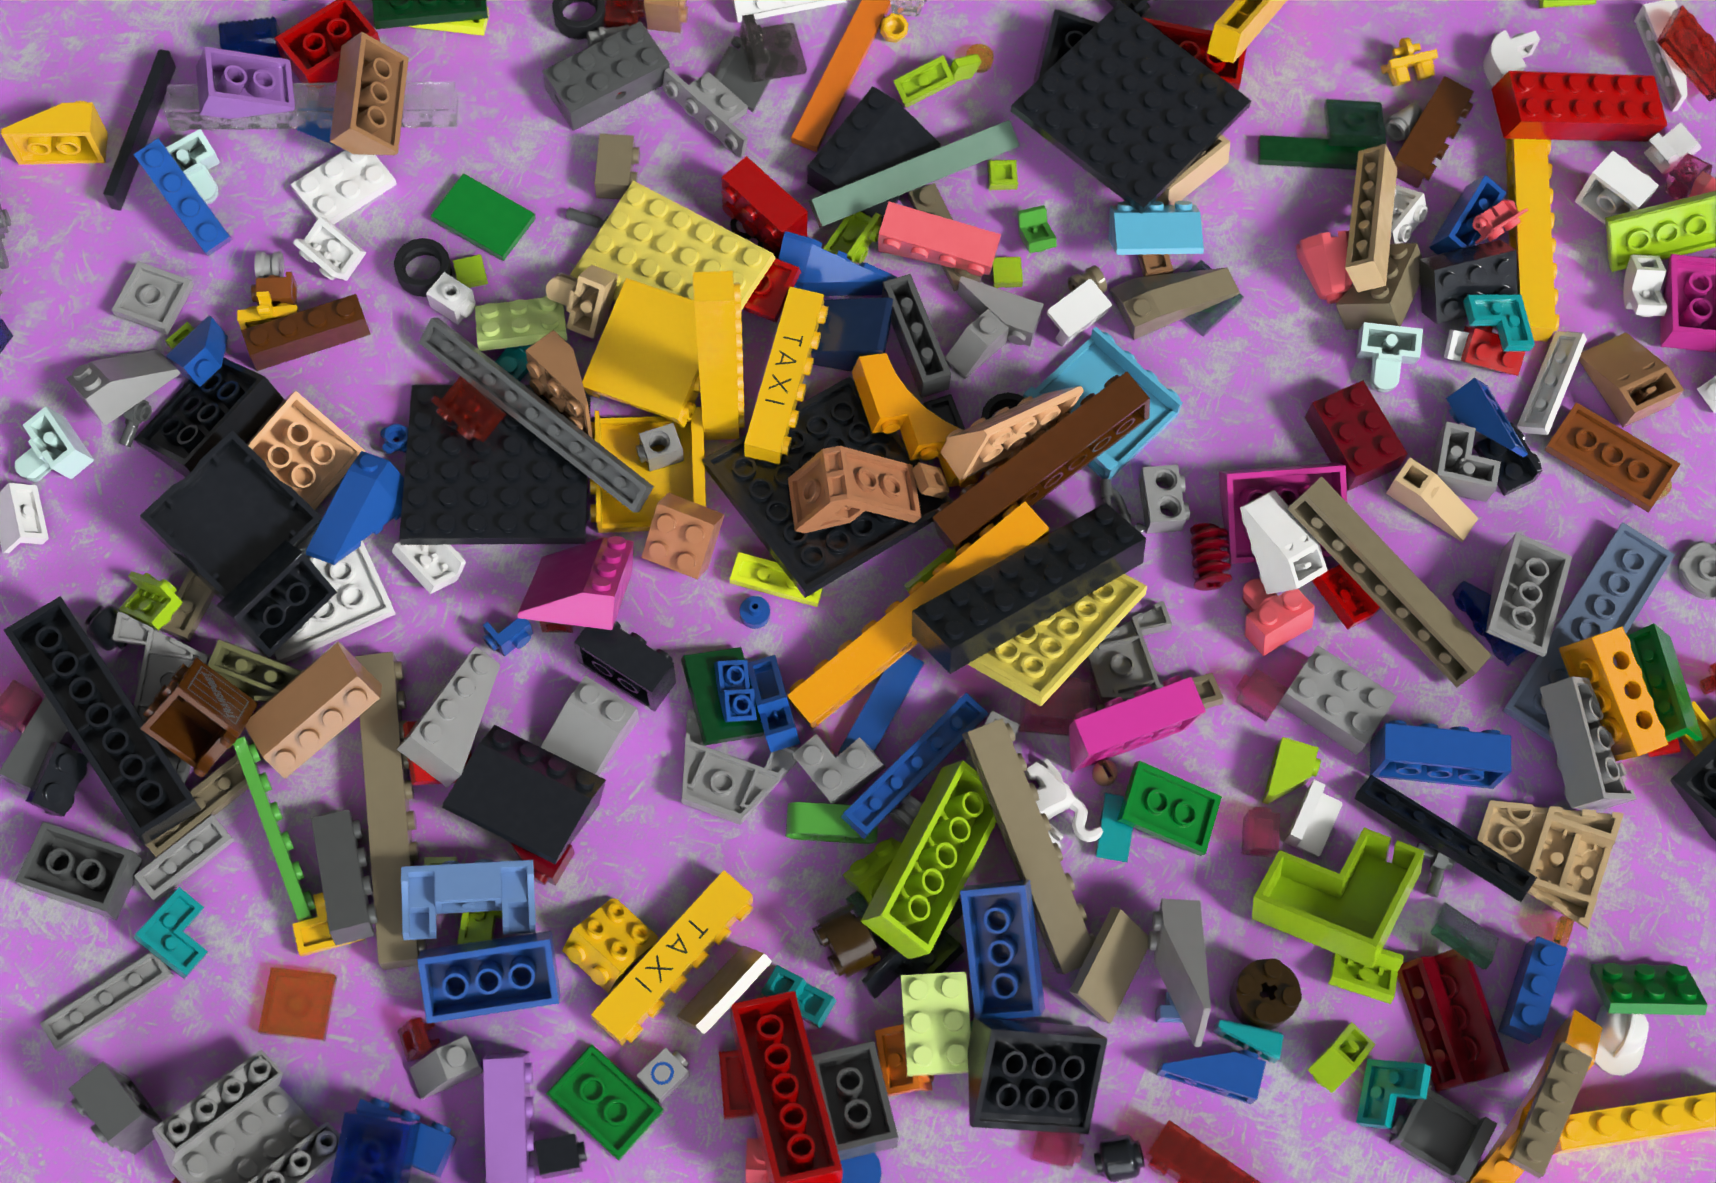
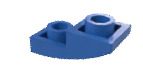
M730 660L715 662L717 690L725 722L757 720L754 689H750L748 661Z

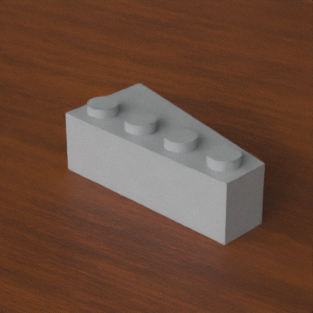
M1572 676L1540 687L1542 694L1541 703L1547 713L1550 725L1549 735L1555 744L1558 756L1557 766L1562 772L1565 783L1564 793L1567 801L1570 803V807L1576 809H1607L1637 800L1633 789L1627 790L1622 776L1627 774L1623 763L1617 764L1612 754L1611 747L1615 744L1612 735L1605 727L1601 726L1599 721L1603 719L1604 715L1589 678Z

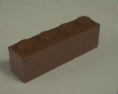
M1446 76L1443 77L1394 159L1398 179L1416 188H1419L1423 179L1430 180L1437 168L1433 164L1435 159L1442 160L1449 147L1445 142L1448 137L1451 139L1455 138L1462 125L1458 123L1460 117L1466 119L1474 105L1469 102L1474 93L1473 90Z
M357 294L241 330L249 356L257 371L371 335Z

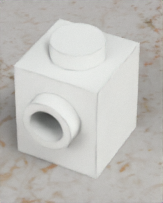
M445 272L426 293L430 307L457 325L463 318H468L475 309L476 302L472 289Z

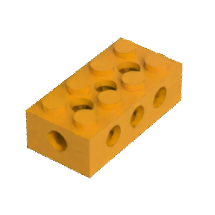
M1623 626L1558 648L1569 677L1589 678L1604 715L1603 719L1599 721L1601 726L1611 733L1615 743L1611 747L1615 761L1638 757L1669 745L1665 737V729L1658 719L1653 699L1648 693L1642 678V670L1635 660L1630 639L1625 634ZM1613 657L1617 661V667L1613 663ZM1624 687L1628 689L1629 697L1625 694ZM1636 716L1640 720V726L1636 722Z

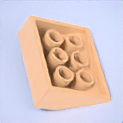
M1081 386L1044 393L1035 398L1029 396L1011 409L1009 407L1002 408L994 417L987 420L980 418L970 428L963 431L956 429L946 437L947 441L941 450V454L960 481L1008 459V456L1017 448L1022 447L1024 449L1031 444L1032 438L1043 429L1048 431L1055 426L1057 419L1067 411L1071 412L1084 389Z
M297 391L287 396L246 443L265 461L269 470L280 481L290 486L314 510L344 477L360 452H365L362 447Z

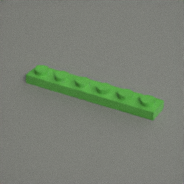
M245 737L238 738L233 746L297 919L299 921L313 918L311 910L316 909L310 890L303 891L300 880L305 879L299 861H292L289 850L294 849L288 831L282 833L278 821L282 820L283 816L277 801L271 803L267 792L272 790L266 772L260 774L256 762L261 761L259 751L254 743L249 745Z

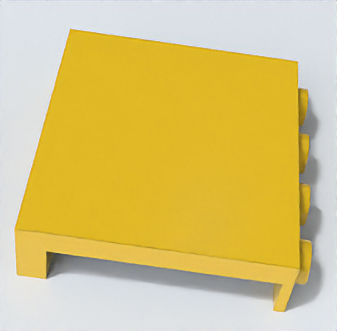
M626 278L582 380L584 390L591 396L600 398L602 395L674 420L680 427L685 428L687 420H691L695 413V401L700 393L694 300Z
M696 407L692 419L687 420L685 428L680 427L676 421L662 416L600 418L599 410L595 411V422H591L592 438L654 486L640 512L633 513L590 479L591 495H596V504L590 505L591 523H597L598 533L649 531L657 503L668 493L706 507L705 464L702 462V459L705 458L702 407ZM674 423L683 448L684 461L649 471L647 463L640 462L636 446L640 445L639 433ZM656 445L652 448V450L659 452L664 450L666 447L663 445Z

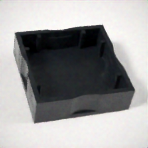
M233 430L200 459L188 476L172 485L140 515L141 523L221 600L285 540L298 547L318 528L322 517L290 486L280 481L269 470L265 461Z

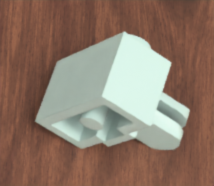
M199 129L166 148L207 204H211L218 196V187L208 170L218 165L220 161L202 130Z
M1367 322L1362 324L1358 332L1356 358L1372 360L1370 383L1373 389L1381 393H1387L1398 385L1401 363L1414 365L1420 358L1423 329Z
M47 406L23 424V427L31 437L28 441L31 448L15 461L16 472L21 477L37 483L50 471L55 470L72 479L94 461L68 420Z

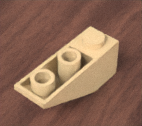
M1412 458L1408 459L1386 492L1387 495L1461 542L1464 541L1479 519L1436 473Z

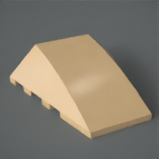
M1490 800L1477 840L1537 877L1528 894L1588 929L1601 882L1624 813H1597L1596 810L1582 809V811L1565 810L1563 807L1557 806L1544 808L1534 807L1533 804Z

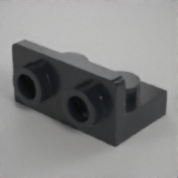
M1510 422L1511 426L1528 453L1525 457L1514 453L1488 437L1477 442L1473 447L1479 457L1501 461L1497 485L1504 496L1535 482L1543 471L1539 458L1531 452L1525 443L1523 433L1516 429L1512 422Z

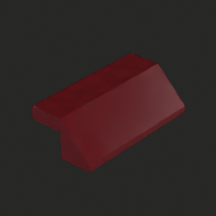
M1459 946L1435 956H1422L1402 963L1397 977L1426 1064L1432 1067L1430 1076L1435 1091H1444L1510 1072L1468 947Z

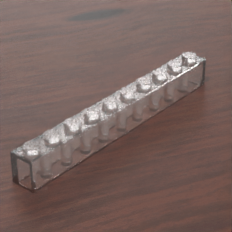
M406 82L401 127H457L458 95L455 82ZM293 83L294 111L232 119L200 115L197 84L167 85L164 113L170 129L180 131L199 129L211 131L217 129L305 128L306 124H317L320 128H331L337 83Z

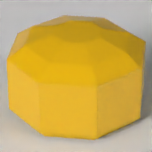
M891 13L882 20L880 33L886 41L897 43L907 35L908 22L902 15Z

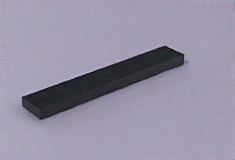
M160 49L156 55L103 192L111 209L122 210L139 165L138 160L133 154L146 146L176 69L172 56L167 50Z
M1373 775L1366 780L1354 798L1519 902H1522L1537 879L1535 875Z

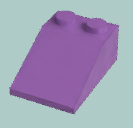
M204 47L196 65L200 115L232 119L294 111L295 101L291 60Z

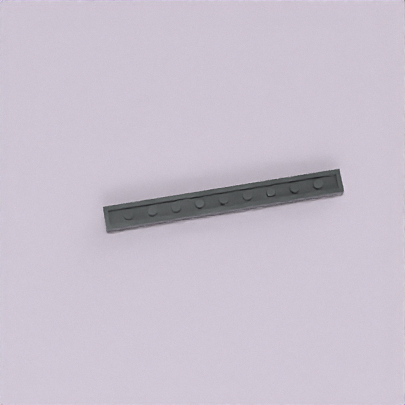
M439 318L430 319L419 344L633 513L640 512L654 487L442 320Z

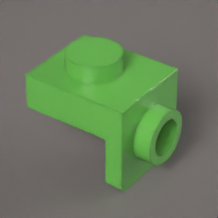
M1044 205L1018 211L1019 236L1029 253L1042 252L1046 249L1057 247L1056 236L1047 222V209Z

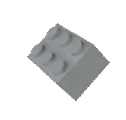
M1317 645L1279 702V705L1355 755H1358L1377 729L1397 696Z

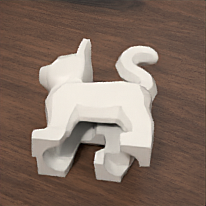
M1046 759L1041 765L1036 762L1027 768L1025 775L1029 780H1035L1039 784V788H1037L1039 801H1036L1040 813L1044 812L1049 820L1071 809L1075 812L1072 822L1074 834L1080 840L1092 842L1101 837L1103 833L1101 827H1096L1092 830L1085 828L1088 811L1084 803L1076 798L1069 785L1063 782L1060 772L1049 759ZM1050 824L1051 830L1048 833L1052 843L1056 842L1061 849L1059 841L1063 839V835Z

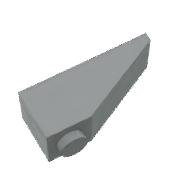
M961 276L957 295L979 315L989 309L1009 328L1007 339L1011 343L1030 346L1041 319L1044 304Z

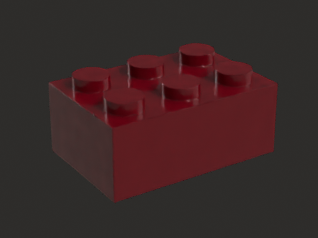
M1363 380L1312 402L1304 417L1331 463L1346 465L1348 491L1398 469L1408 454Z

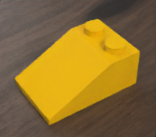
M75 101L74 103H61L1 129V135L18 164L106 163L108 132L93 102Z

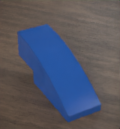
M776 655L748 662L749 678L752 689H754L756 705L770 752L801 744Z

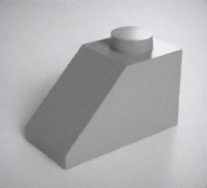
M987 309L965 329L945 357L947 364L965 380L1006 344L1009 328Z
M467 1036L435 1049L409 1068L422 1100L483 1073L472 1042Z

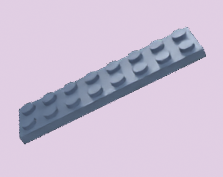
M1622 522L1552 631L1546 655L1544 657L1537 655L1502 712L1554 744L1549 735L1550 725L1547 713L1541 703L1542 694L1540 687L1569 678L1558 648L1622 626L1626 634L1675 554Z

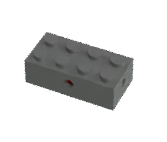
M640 21L542 72L545 90L571 129L575 131L663 86L664 72L670 68V65Z

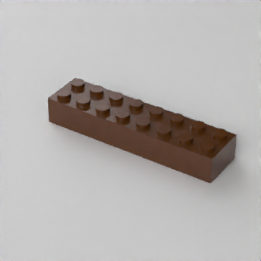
M1125 372L1121 376L1115 375L1105 383L1103 390L1096 395L1091 393L1081 401L1079 408L1072 413L1067 411L1057 419L1055 426L1048 431L1043 429L1032 438L1031 444L1024 449L1019 447L1008 456L1007 462L1000 467L996 465L990 468L984 474L983 480L976 485L970 484L959 493L960 497L951 504L950 502L942 504L935 511L936 515L932 518L936 532L946 546L957 552L966 543L972 545L981 538L979 534L985 527L992 523L997 525L1003 520L1002 515L1011 506L1016 504L1019 507L1026 501L1032 507L1149 419L1150 398L1131 375Z

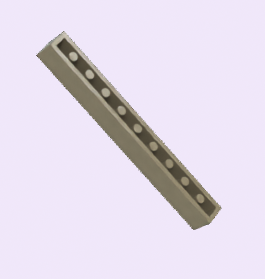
M393 652L355 656L382 684L380 699L360 715L373 898L378 923H375L378 963L383 970L418 966L417 958L420 951L427 949L426 939L403 940L401 867L414 866V861L419 860L417 841L412 842V830L417 829L415 811H410L409 800L414 799V788L411 780L407 781L406 769H409L408 758L397 750L405 738L403 724L407 721H402V710L407 708L405 692L404 690L400 691L399 680H404L402 661L397 662Z

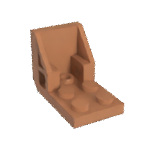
M843 446L822 449L788 478L795 531L809 533L850 523L865 511L915 523L921 518L915 477L912 472L913 465Z

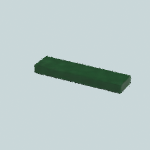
M1260 135L1258 139V165L1356 170L1358 151L1372 148V141Z

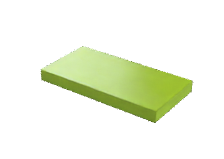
M1716 191L1606 217L1605 224L1610 270L1615 272L1627 269L1630 255L1660 256V259L1664 260L1669 259L1671 254L1685 255L1716 247Z

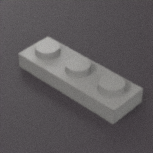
M212 814L135 874L134 877L152 900L157 902L234 842V839Z

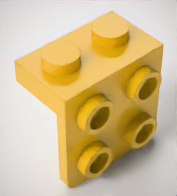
M611 898L573 928L562 951L573 963L577 964L588 974L594 983L601 986L609 994L618 985L626 969L657 943L658 936L618 899Z

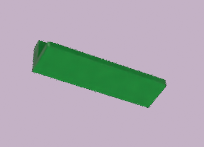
M1654 623L1627 635L1631 642V649L1635 660L1642 670V678L1648 693L1653 699L1658 719L1665 729L1667 742L1686 734L1696 742L1702 740L1703 737L1670 636Z

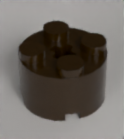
M852 902L816 920L818 926L812 928L819 944L824 947L827 946L831 953L827 960L835 975L838 974V976L844 975L845 978L881 960L880 955L872 954V951L876 950L877 947L867 926L860 922L862 917H856L855 914L852 915L850 912L856 909Z
M1261 959L1247 965L1234 979L1230 990L1229 1003L1232 1012L1242 1024L1272 1030L1282 1025L1294 1014L1302 999L1299 981L1289 967L1278 959ZM1267 991L1270 997L1262 998L1259 993Z

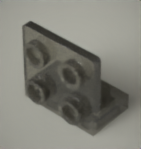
M754 14L742 16L739 34L753 82L806 74L807 67L794 23L761 27L760 24L756 25Z

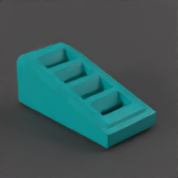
M1222 1019L1214 1025V1033L1247 1051L1258 1054L1259 1057L1266 1061L1276 1063L1280 1059L1284 1037L1282 1033Z

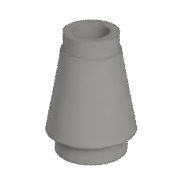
M1410 103L1405 108L1388 117L1384 128L1387 136L1394 141L1407 139L1422 114L1421 107L1416 103Z

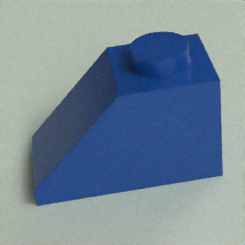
M209 315L173 348L166 357L184 377L201 387L222 367L228 336Z

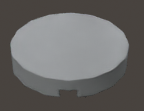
M1698 542L1690 546L1679 558L1677 568L1679 579L1685 589L1694 596L1705 600H1716V543Z

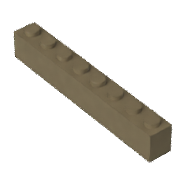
M1322 476L1287 508L1456 688L1474 676L1492 656Z
M1003 718L963 733L962 736L1020 880L1030 879L1034 917L1056 972L1058 974H1066L1081 968L1096 938L1093 933H1088L1084 923L1087 921L1086 912L1080 902L1076 903L1072 891H1075L1074 882L1068 872L1064 873L1060 861L1063 860V855L1060 847L1056 842L1052 843L1048 833L1051 830L1050 822L1044 812L1040 813L1036 801H1039L1037 789L1033 783H1028L1024 771H1027L1025 759L1021 753H1016L1012 743L1015 741L1012 727L1009 723L1005 724Z

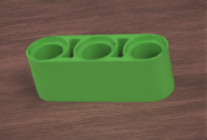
M792 802L787 805L785 836L794 840L873 844L877 842L878 826L863 839L841 818L842 814L851 805Z

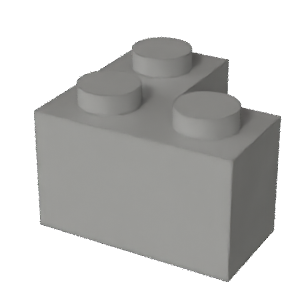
M1446 421L1437 435L1431 471L1436 473L1456 495L1487 502L1497 488L1501 461L1471 455L1476 428Z
M815 734L792 754L832 804H843L886 768L869 745L860 737L836 756L827 743Z

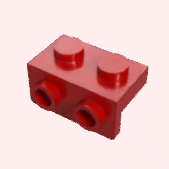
M1492 326L1464 327L1463 332H1468L1469 335L1462 354V362L1515 376L1519 375L1526 351H1503L1499 334L1492 333Z
M1340 564L1312 580L1347 630L1370 619L1381 609Z

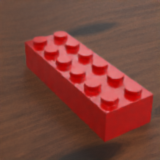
M1508 71L1491 88L1503 139L1648 142L1667 126L1654 75Z
M795 991L734 1003L730 1007V1023L769 1182L842 1183L843 1169Z

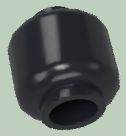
M113 605L106 607L98 606L85 621V625H87L86 635L106 651H111L116 647L123 649L128 645V643L116 642L112 639L117 614L122 612Z
M1128 1134L1103 1139L1099 1144V1152L1094 1153L1098 1173L1104 1172L1110 1182L1135 1178L1140 1174V1168L1145 1167L1139 1140L1134 1141Z

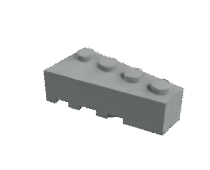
M475 646L461 660L397 748L399 752L447 788L462 775L500 664Z

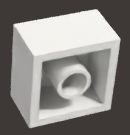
M1612 151L1592 172L1574 202L1605 224L1606 217L1643 209L1659 185L1650 176L1642 173L1630 164L1626 158Z

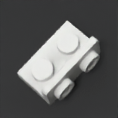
M1396 185L1390 244L1407 242L1419 223L1425 220L1428 208L1424 193Z

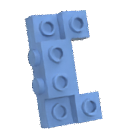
M480 859L474 863L461 864L458 861H446L441 865L401 867L403 940L437 939L436 914L501 910L503 935L536 933L533 860L493 862L490 859Z

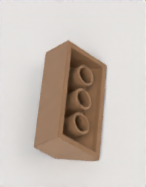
M363 32L341 46L330 142L352 154L396 155L399 151L409 58Z
M337 641L255 711L245 728L261 756L286 779L380 699L382 684Z

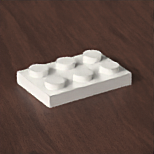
M344 150L290 185L294 193L316 220L319 217H323L334 225L397 184L395 178L376 155L352 154Z

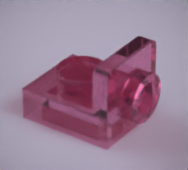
M1037 1131L1031 1160L1070 1170L1074 1162L1079 1164L1081 1161L1084 1144L1079 1143L1080 1134L1075 1132L1068 1134Z

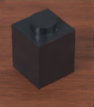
M575 1134L535 1141L539 1173L543 1179L583 1171L581 1162L587 1161L584 1141L578 1142Z

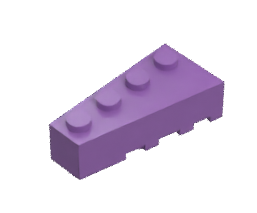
M530 1052L489 1054L483 1059L486 1183H536L535 1165H530V1151H535L534 1130L530 1131V1117H534L533 1096L530 1097V1083H533V1063H530Z

